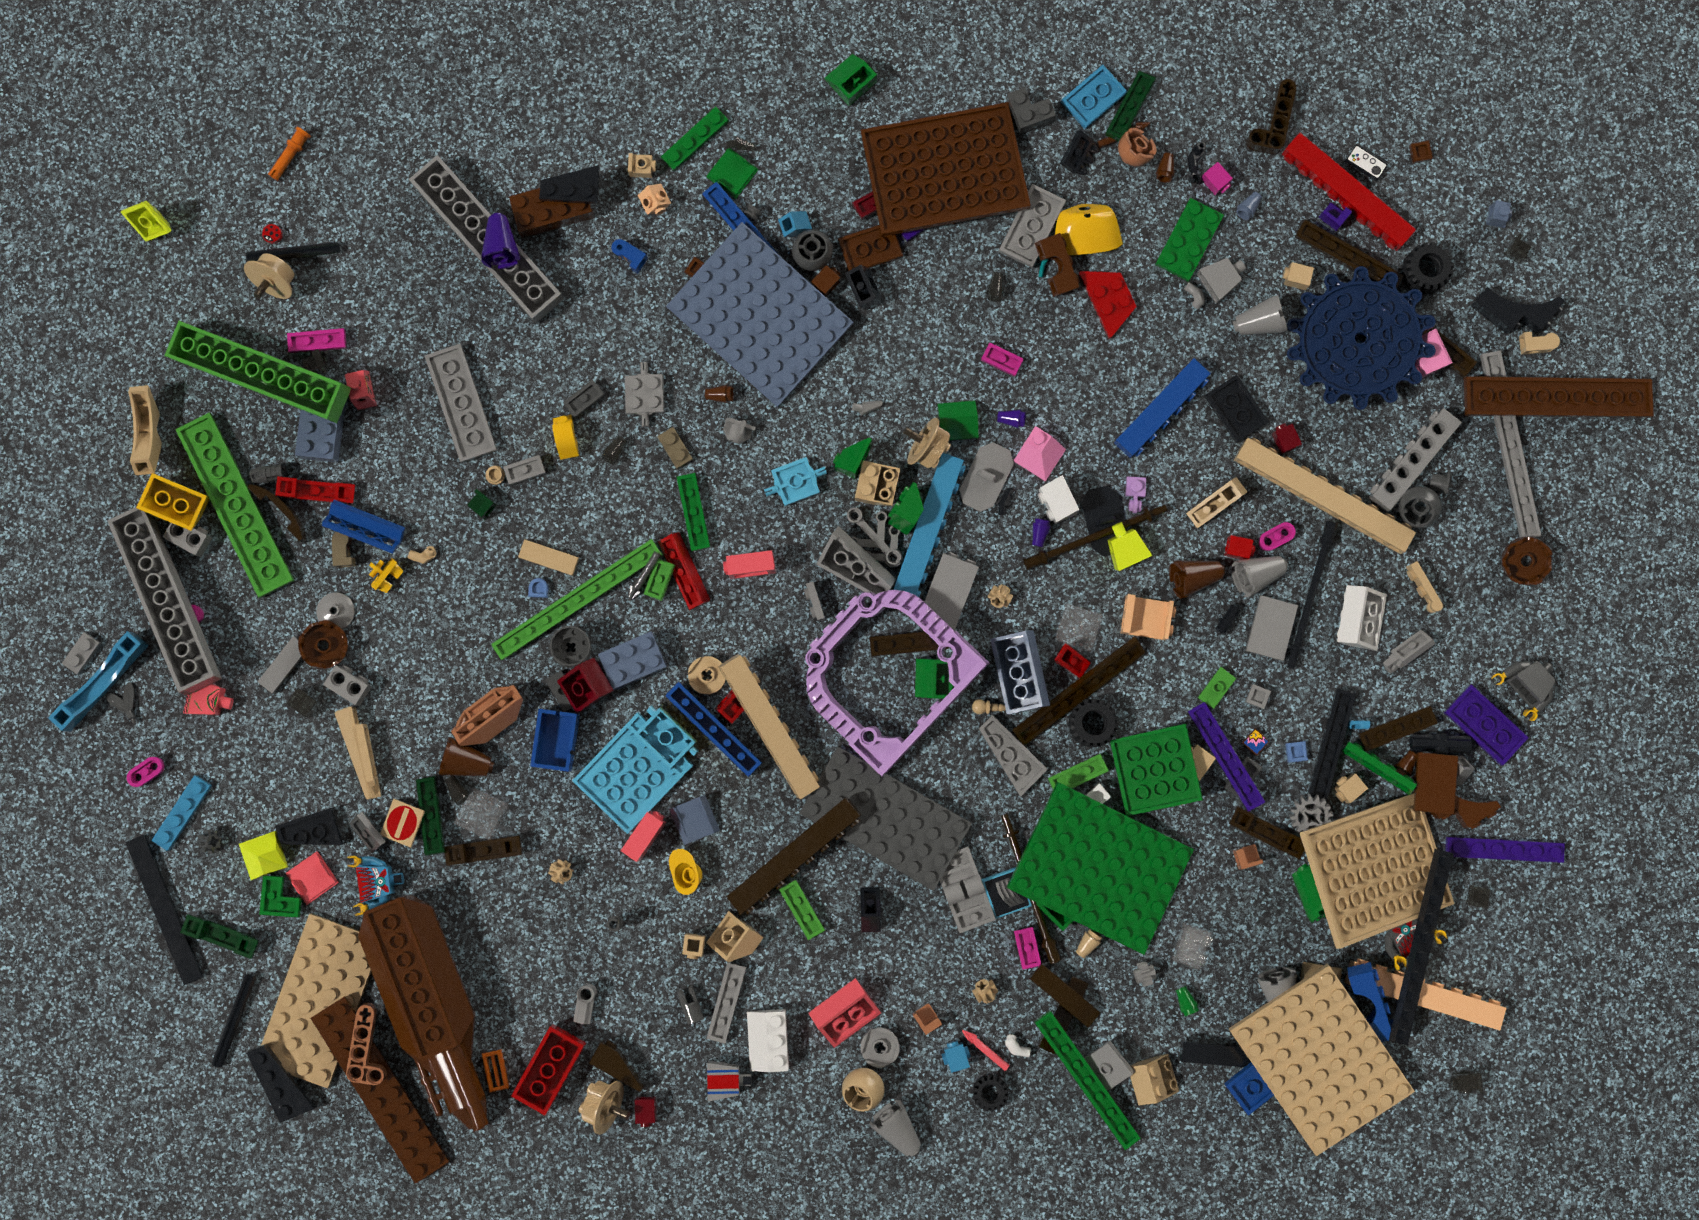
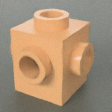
M662 184L648 185L637 195L647 215H661L666 211L665 208L671 204Z

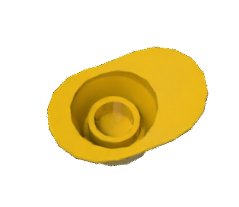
M676 849L669 857V867L673 883L679 893L690 895L694 893L702 880V870L687 850Z

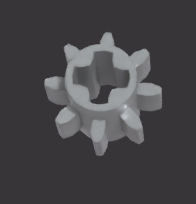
M1145 961L1137 963V969L1133 970L1137 984L1142 983L1144 987L1153 985L1152 980L1157 978L1153 965H1148Z

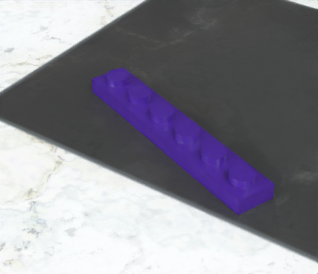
M1203 702L1189 710V716L1246 810L1250 812L1264 804L1265 800L1206 703Z
M1446 837V852L1454 853L1453 857L1564 863L1565 843Z

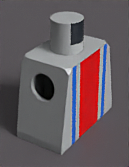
M708 1061V1101L738 1096L740 1094V1086H751V1074H740V1065Z

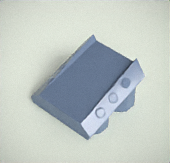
M705 795L669 809L684 845L720 831L710 808V803Z

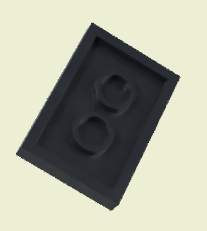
M1235 375L1204 396L1235 443L1269 422L1238 375Z

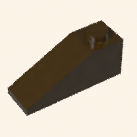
M603 1040L589 1064L641 1092L644 1085L620 1049L616 1048L617 1044L610 1040L606 1042Z

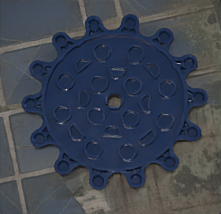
M1360 266L1354 270V277L1348 283L1341 282L1335 274H1328L1324 278L1326 292L1323 295L1316 296L1310 292H1305L1301 295L1300 301L1307 308V315L1300 319L1292 318L1287 323L1288 330L1300 336L1299 344L1288 349L1287 357L1292 361L1302 360L1306 363L1307 369L1300 376V383L1303 386H1311L1316 382H1321L1325 385L1326 390L1323 399L1327 404H1334L1343 394H1348L1352 397L1353 406L1357 410H1364L1367 407L1368 399L1372 394H1380L1385 402L1394 403L1398 399L1396 391L1398 382L1408 381L1414 385L1421 382L1422 374L1416 369L1415 362L1419 358H1431L1435 355V347L1424 342L1422 334L1425 330L1433 328L1436 320L1432 315H1419L1416 313L1415 306L1422 299L1420 290L1412 289L1405 294L1397 291L1398 276L1396 273L1388 272L1381 281L1374 282L1369 279L1367 268ZM1363 334L1366 336V341L1357 343L1355 337Z

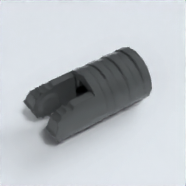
M693 985L688 987L691 1003L687 1004L682 990L677 991L687 1025L704 1019Z

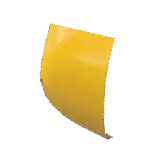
M1080 204L1063 210L1058 216L1055 235L1061 233V236L1064 237L1068 255L1106 252L1123 245L1117 218L1114 211L1107 205ZM1081 207H1090L1089 210H1079ZM1091 214V216L1088 218H1086L1084 215Z

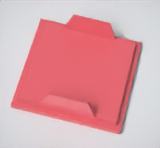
M318 851L285 873L306 905L339 883Z

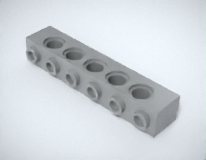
M1445 408L1440 411L1435 410L1429 417V424L1427 426L1423 425L1417 432L1419 435L1415 441L1412 439L1406 445L1405 449L1407 451L1404 455H1398L1393 462L1395 466L1391 470L1388 468L1381 476L1383 478L1380 484L1376 483L1369 491L1371 495L1368 499L1385 513L1394 507L1462 423ZM1434 426L1440 428V434L1434 432ZM1422 440L1428 443V449L1422 447ZM1410 455H1414L1417 458L1416 464L1410 461ZM1399 469L1405 472V478L1398 476ZM1386 484L1392 485L1393 493H1389L1386 490Z

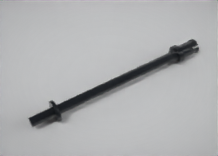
M1326 521L1323 535L1319 539L1321 549L1294 644L1287 647L1289 650H1292L1287 665L1289 669H1295L1299 653H1304L1305 651L1301 648L1328 549L1335 543L1333 539L1338 526L1335 522Z

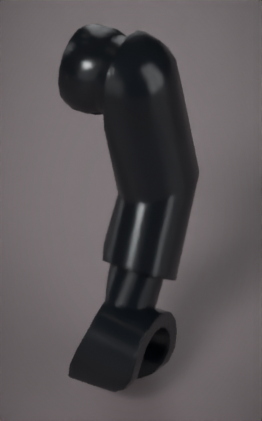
M1203 141L1194 145L1187 158L1189 171L1191 172L1188 182L1192 183L1193 178H1196L1197 185L1201 181V176L1198 174V161L1206 149V144Z

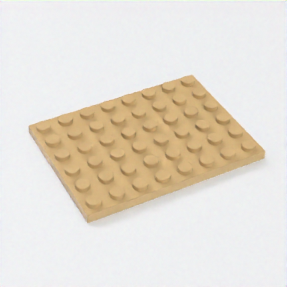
M1414 793L1300 832L1336 949L1349 946L1418 918L1434 849L1437 848L1425 812L1413 811ZM1448 882L1441 909L1454 904Z
M1328 963L1229 1028L1315 1156H1318L1415 1092Z

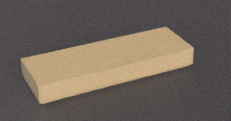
M525 539L518 558L571 576L574 575L579 557Z

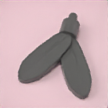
M128 682L124 687L123 700L111 693L106 694V699L112 706L126 713L128 719L135 724L136 715L133 711L135 689L133 684Z

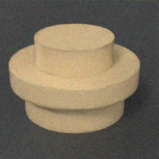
M491 466L488 468L486 479L490 484L498 485L504 481L505 472L501 467Z

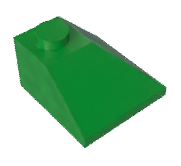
M864 439L843 449L841 454L837 453L833 461L835 470L856 479L862 467L863 460L865 461L872 447V439Z

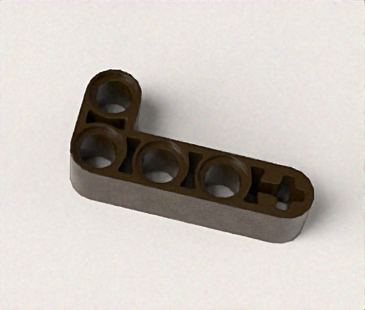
M1285 79L1280 83L1276 90L1268 130L1254 129L1251 131L1246 140V145L1250 150L1275 155L1284 146L1296 93V83L1293 80ZM1285 88H1287L1288 94L1286 95V97H1283L1285 94ZM1278 105L1285 106L1286 111L1280 110ZM1274 123H1280L1283 128H1276ZM1252 137H1258L1260 142H1254ZM1271 141H1276L1279 146L1274 147Z

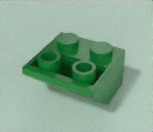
M852 54L829 73L824 80L850 106L877 83V74L864 60Z
M915 482L910 487L906 485L888 515L891 518L888 524L906 535L915 526L924 510L918 486Z
M916 658L915 697L944 699L954 688L949 682L948 663L940 659Z

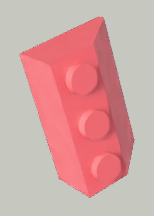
M855 978L808 1014L819 1031L835 1048L880 1015L881 1011Z

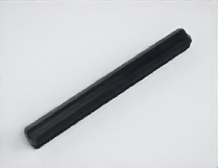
M338 242L250 251L246 252V260L257 261L265 253L272 254L280 259L334 254L340 252V245Z
M245 974L212 1060V1065L215 1067H222L256 979V976L252 974Z

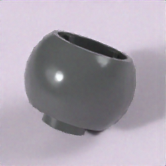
M809 229L803 231L793 242V258L805 270H821L832 258V243L828 236L819 230ZM814 244L817 246V249L809 251L807 247ZM804 252L805 255H806L808 258H810V260L804 258V257L802 256V253ZM821 252L823 253V255L819 259L814 260V258H817Z
M1423 486L1409 489L1403 494L1399 502L1401 518L1405 523L1415 528L1431 526L1440 517L1442 511V503L1438 494L1432 489ZM1422 501L1426 506L1421 507L1417 502ZM1430 509L1431 514L1424 516V514H1426Z

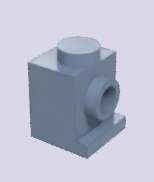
M1498 200L1493 202L1489 206L1486 225L1505 228L1506 222L1510 221L1512 216L1511 203Z

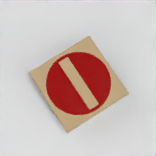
M393 799L380 834L383 837L412 848L425 811Z

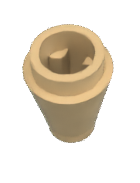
M1089 929L1088 932L1085 931L1075 952L1085 959L1086 956L1101 944L1102 936L1092 929Z

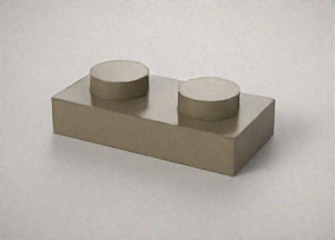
M674 427L657 436L676 469L693 460Z

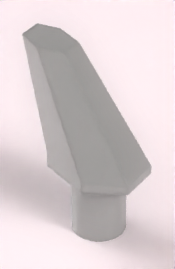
M863 401L862 404L853 403L852 411H858L862 416L879 409L883 402Z

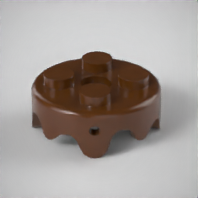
M1520 537L1505 547L1501 557L1502 569L1509 579L1520 585H1537L1543 582V579L1552 570L1551 558L1553 553L1545 543L1536 538ZM1525 555H1529L1531 558V562L1527 566L1521 564V559Z
M329 620L311 623L299 636L298 648L302 659L309 666L326 670L335 667V665L343 661L348 651V641L345 632ZM320 641H327L329 643V648L326 651L318 649Z

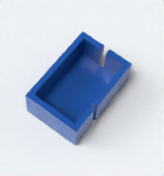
M545 709L538 710L530 767L572 772L574 755L571 754V751H575L579 714L559 713L558 711Z

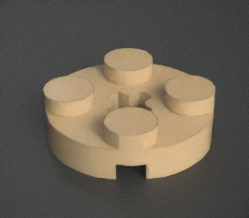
M704 656L694 660L688 669V679L691 687L701 694L711 695L718 692L726 682L718 667L722 663L717 658L711 656ZM710 670L712 678L710 680H703V671L708 672Z

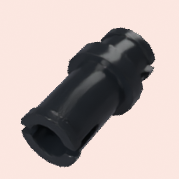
M1230 605L1223 618L1218 620L1219 624L1215 629L1219 633L1226 635L1227 631L1232 629V624L1239 613H1241V610L1234 605Z

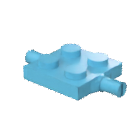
M807 457L771 470L774 486L764 489L766 497L778 493L784 506H788L819 494L817 477L825 475L827 472L825 467L813 470L809 465Z

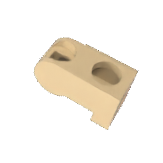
M1524 332L1519 336L1521 355L1551 352L1560 344V339L1555 333L1532 337V332Z

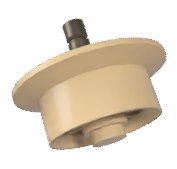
M265 253L257 261L245 263V274L258 287L253 294L254 297L260 299L264 292L280 299L291 297L292 288L290 283L294 278V272L282 259Z

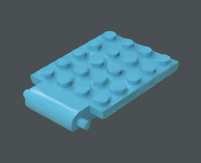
M650 706L647 709V712L651 715L648 720L639 712L636 713L572 780L627 834L638 825L644 815L650 812L694 766L685 757L688 751L693 756L699 751L694 746L697 740L662 707L656 710L653 706Z

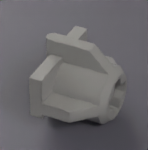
M726 418L723 431L728 441L741 444L750 439L752 431H755L756 427L746 424L745 420L738 421L733 418Z

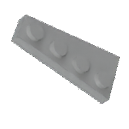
M993 715L979 728L982 736L1021 797L1048 769Z

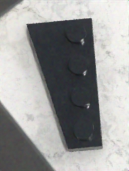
M267 1044L249 1050L246 1053L280 1123L315 1109L316 1104L308 1099L302 1087L299 1088L293 1080L294 1077L290 1072L287 1073L281 1065L282 1062Z

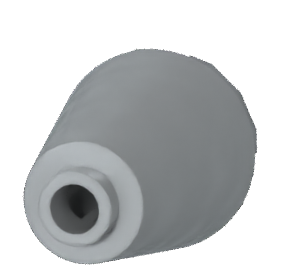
M1278 295L1272 296L1235 317L1236 321H1233L1235 332H1240V335L1288 331Z
M1281 556L1237 560L1232 564V567L1235 566L1232 578L1237 590L1246 594L1244 597H1251L1286 574L1288 564Z
M1282 967L1283 971H1276V968H1271L1259 973L1258 983L1267 1002L1297 984L1295 969Z
M895 1100L896 1104L891 1105L888 1103L873 1116L874 1122L870 1121L869 1124L874 1131L905 1156H914L919 1152L921 1143L901 1100Z

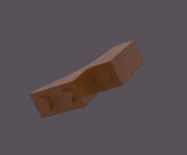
M1416 775L1412 777L1413 783H1415ZM1455 795L1454 815L1463 828L1474 829L1478 827L1482 819L1485 817L1489 819L1498 813L1496 810L1501 808L1498 801L1472 802ZM1431 813L1434 819L1441 818L1442 820L1452 815Z

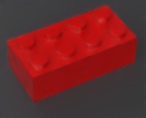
M552 1024L511 1097L546 1115L587 1043Z

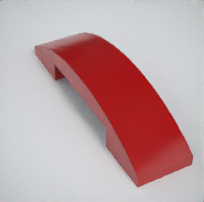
M277 476L275 496L330 503L333 500L346 504L354 503L355 484L327 483Z

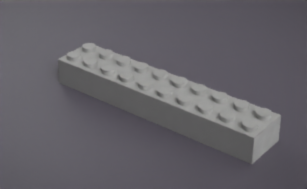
M436 155L409 178V181L481 262L487 221L491 214L442 159ZM517 245L520 261L517 260L515 266L498 269V265H492V268L485 267L528 316L537 323L562 302L564 298Z
M135 507L107 520L178 693L189 695L221 680L222 677L154 516Z

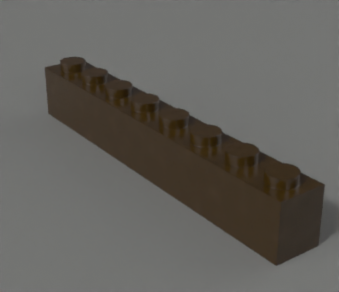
M848 797L844 798L728 894L726 898L740 915L744 912L749 914L756 908L754 904L757 901L761 900L763 902L771 896L769 891L774 887L778 890L786 883L784 879L787 876H795L801 871L799 867L804 862L806 865L816 858L814 856L819 850L821 853L831 846L829 842L833 838L836 840L841 838L845 834V828L848 826L853 828L860 822L859 817L862 814Z

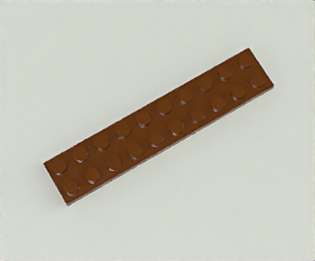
M1470 376L1464 378L1465 416L1651 418L1654 416L1652 379Z
M346 996L310 1018L345 1074L356 1012ZM359 1028V1034L362 1037H367V1029ZM372 1040L369 1063L383 1065L386 1068L387 1075L378 1085L351 1083L416 1184L447 1164L450 1160L378 1046ZM356 1048V1055L363 1057L365 1055L364 1049ZM353 1067V1075L361 1076V1070L358 1067ZM373 1070L372 1077L380 1079L381 1073L378 1070Z

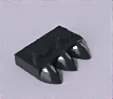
M1081 130L1076 131L1060 164L1073 174L1086 175L1087 169L1083 163H1093V158L1089 152H1099L1097 143Z

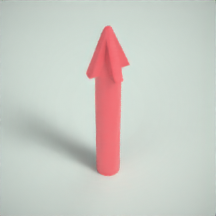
M962 1030L970 1044L976 1046L1004 1071L1009 1068L1010 1065L979 1040L977 1035Z

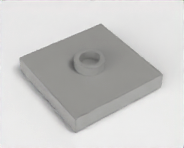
M1108 1041L1084 1057L1107 1091L1135 1072L1111 1041Z

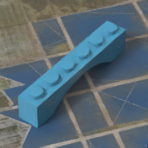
M127 631L113 646L107 659L97 672L77 692L61 703L48 719L61 731L71 732L149 645L136 633Z

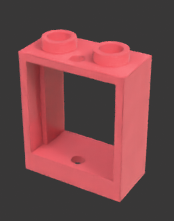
M772 550L726 556V561H723L724 573L730 579L776 574Z

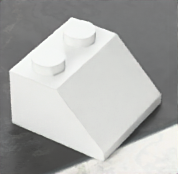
M1063 475L1040 487L1038 498L1041 504L1046 505L1048 509L1046 511L1047 517L1054 524L1077 514L1079 508Z

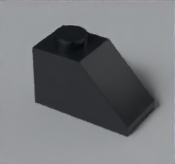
M880 887L860 888L861 933L881 932Z

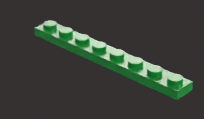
M1049 1010L1035 1020L1034 1023L1122 1148L1127 1150L1141 1138L1052 1012Z

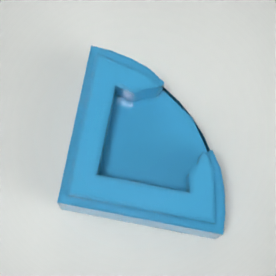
M1349 721L1347 728L1369 729L1370 721Z

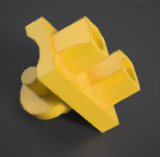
M392 557L383 569L381 567L385 562L381 559L376 565L372 562L369 564L373 568L369 573L372 578L379 573L371 583V587L375 590L379 589L387 593L392 587V584L385 580L387 575L390 573L398 579L403 573V570L397 565V561Z

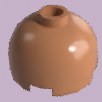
M1130 128L1122 135L1118 144V152L1124 163L1140 167L1153 159L1157 152L1156 145L1152 139L1148 140L1142 135L1144 131L1138 128Z

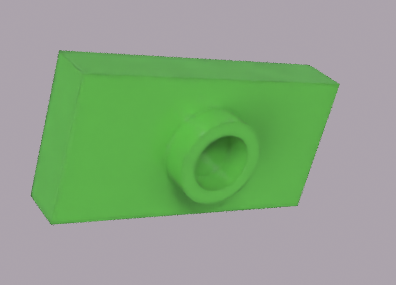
M658 559L652 569L644 595L663 601L675 564Z
M1219 667L1197 698L1205 702L1211 709H1214L1236 678L1222 667Z

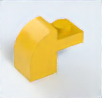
M572 415L553 418L552 428L560 460L579 456Z

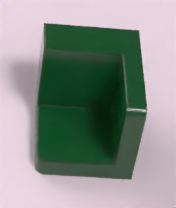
M476 489L474 491L476 495L467 506L485 520L497 505Z

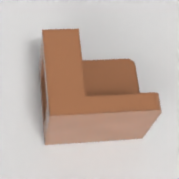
M1255 844L1232 850L1238 869L1242 870L1264 863L1263 859L1259 857Z
M929 1003L912 1013L925 1035L942 1025V1022Z

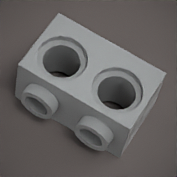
M170 523L163 538L195 556L202 557L212 540V537L207 535L209 531L200 526L192 531L183 528V534L178 536L177 530L180 526ZM199 536L200 542L194 545V538Z
M335 665L323 685L354 705L360 706L372 688L368 684L369 680L361 675L356 677L352 674L353 670L345 665H342V667ZM343 674L344 682L339 684L337 682L338 675ZM356 684H359L361 687L358 694L353 692V687Z

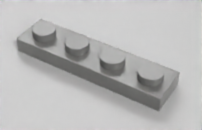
M727 962L706 1039L726 1043L746 971L745 966Z

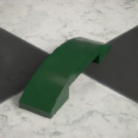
M187 914L180 932L195 939H202L234 951L233 953L249 959L253 958L259 940L245 933Z

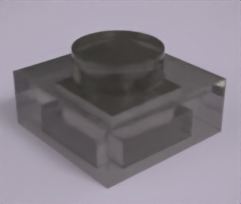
M1469 885L1466 904L1487 908L1490 889Z

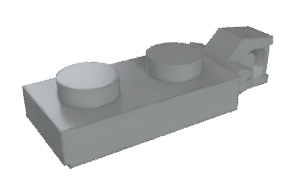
M1419 630L1391 651L1392 654L1383 662L1385 670L1391 674L1398 668L1407 665L1435 644L1434 639L1423 630Z

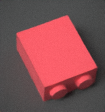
M656 810L647 812L621 849V852L636 862L641 861L667 823L663 820L665 816Z

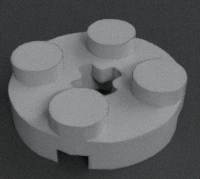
M877 1027L870 1029L863 1036L860 1049L863 1058L869 1065L882 1068L896 1060L900 1047L897 1036L891 1030ZM879 1042H883V1046L886 1049L878 1053L877 1048L874 1046L879 1044Z

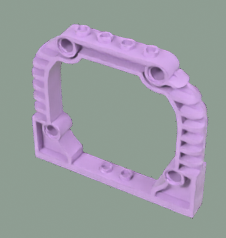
M887 590L877 594L866 592L858 597L854 596L848 604L850 606L846 611H840L835 617L837 619L833 625L829 624L823 630L824 635L820 639L816 638L810 644L811 649L805 657L806 663L809 666L806 676L807 693L812 705L880 776L885 775L989 665V662L957 631H954L923 600L912 593L901 590ZM866 597L872 599L870 607H867L864 603ZM886 607L898 609L908 615L939 645L937 655L940 660L948 663L949 682L954 686L941 702L936 701L931 706L930 710L932 712L928 716L923 715L918 720L917 724L919 726L905 740L901 736H882L881 731L876 726H862L835 700L828 690L825 673L830 669L834 661L833 650L864 617L877 616ZM946 647L952 649L953 654L951 657L945 656L944 649ZM815 653H818L821 657L819 663L813 660ZM868 731L874 734L873 741L867 739L866 733Z

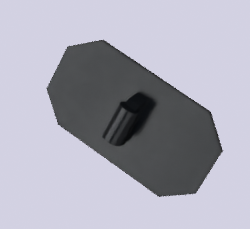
M1108 486L1087 491L1081 503L1089 535L1125 521L1118 493ZM1113 533L1091 542L1092 549L1103 557L1110 556L1108 539L1115 537V534Z

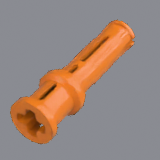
M298 126L295 128L296 132L292 138L286 141L287 147L268 173L276 181H279V178L296 153L303 150L302 146L306 140L311 138L310 134Z

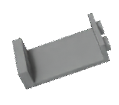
M947 552V554L943 553L924 602L955 631L979 567L972 560L965 559L963 561L957 559L958 555Z

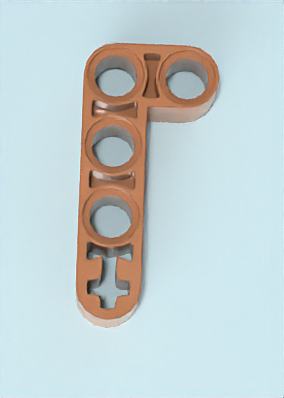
M372 1003L363 1004L356 1012L346 1076L351 1082L378 1085L385 1079L387 1071L383 1065L369 1063L377 1016V1008ZM368 1008V1012L371 1014L366 1018V1022H363L366 1014L362 1013V1011ZM359 1028H366L368 1036L362 1037L359 1034ZM357 1047L364 1049L365 1055L363 1057L356 1055L355 1050ZM358 1067L361 1070V1076L353 1075L352 1068ZM373 1070H378L381 1073L380 1079L372 1077Z

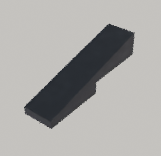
M1181 1040L1179 1054L1181 1062L1245 1067L1251 1062L1241 1046Z

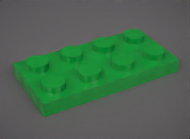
M1190 198L1155 265L1189 282L1224 214Z

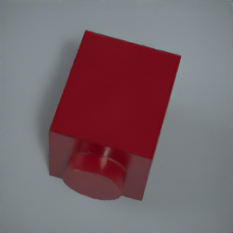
M1286 423L1281 424L1272 433V437L1281 455L1302 445L1293 423L1288 426Z
M656 1096L636 1097L634 1100L635 1124H640V1127L652 1126V1123L657 1121Z

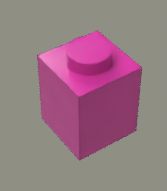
M1219 162L1207 170L1201 178L1215 196L1220 192L1222 194L1231 187L1230 183L1233 179Z

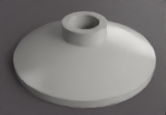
M330 593L319 601L316 610L317 618L319 621L329 620L341 629H344L353 621L355 607L352 600L345 594ZM334 607L337 609L336 614L331 613V609Z

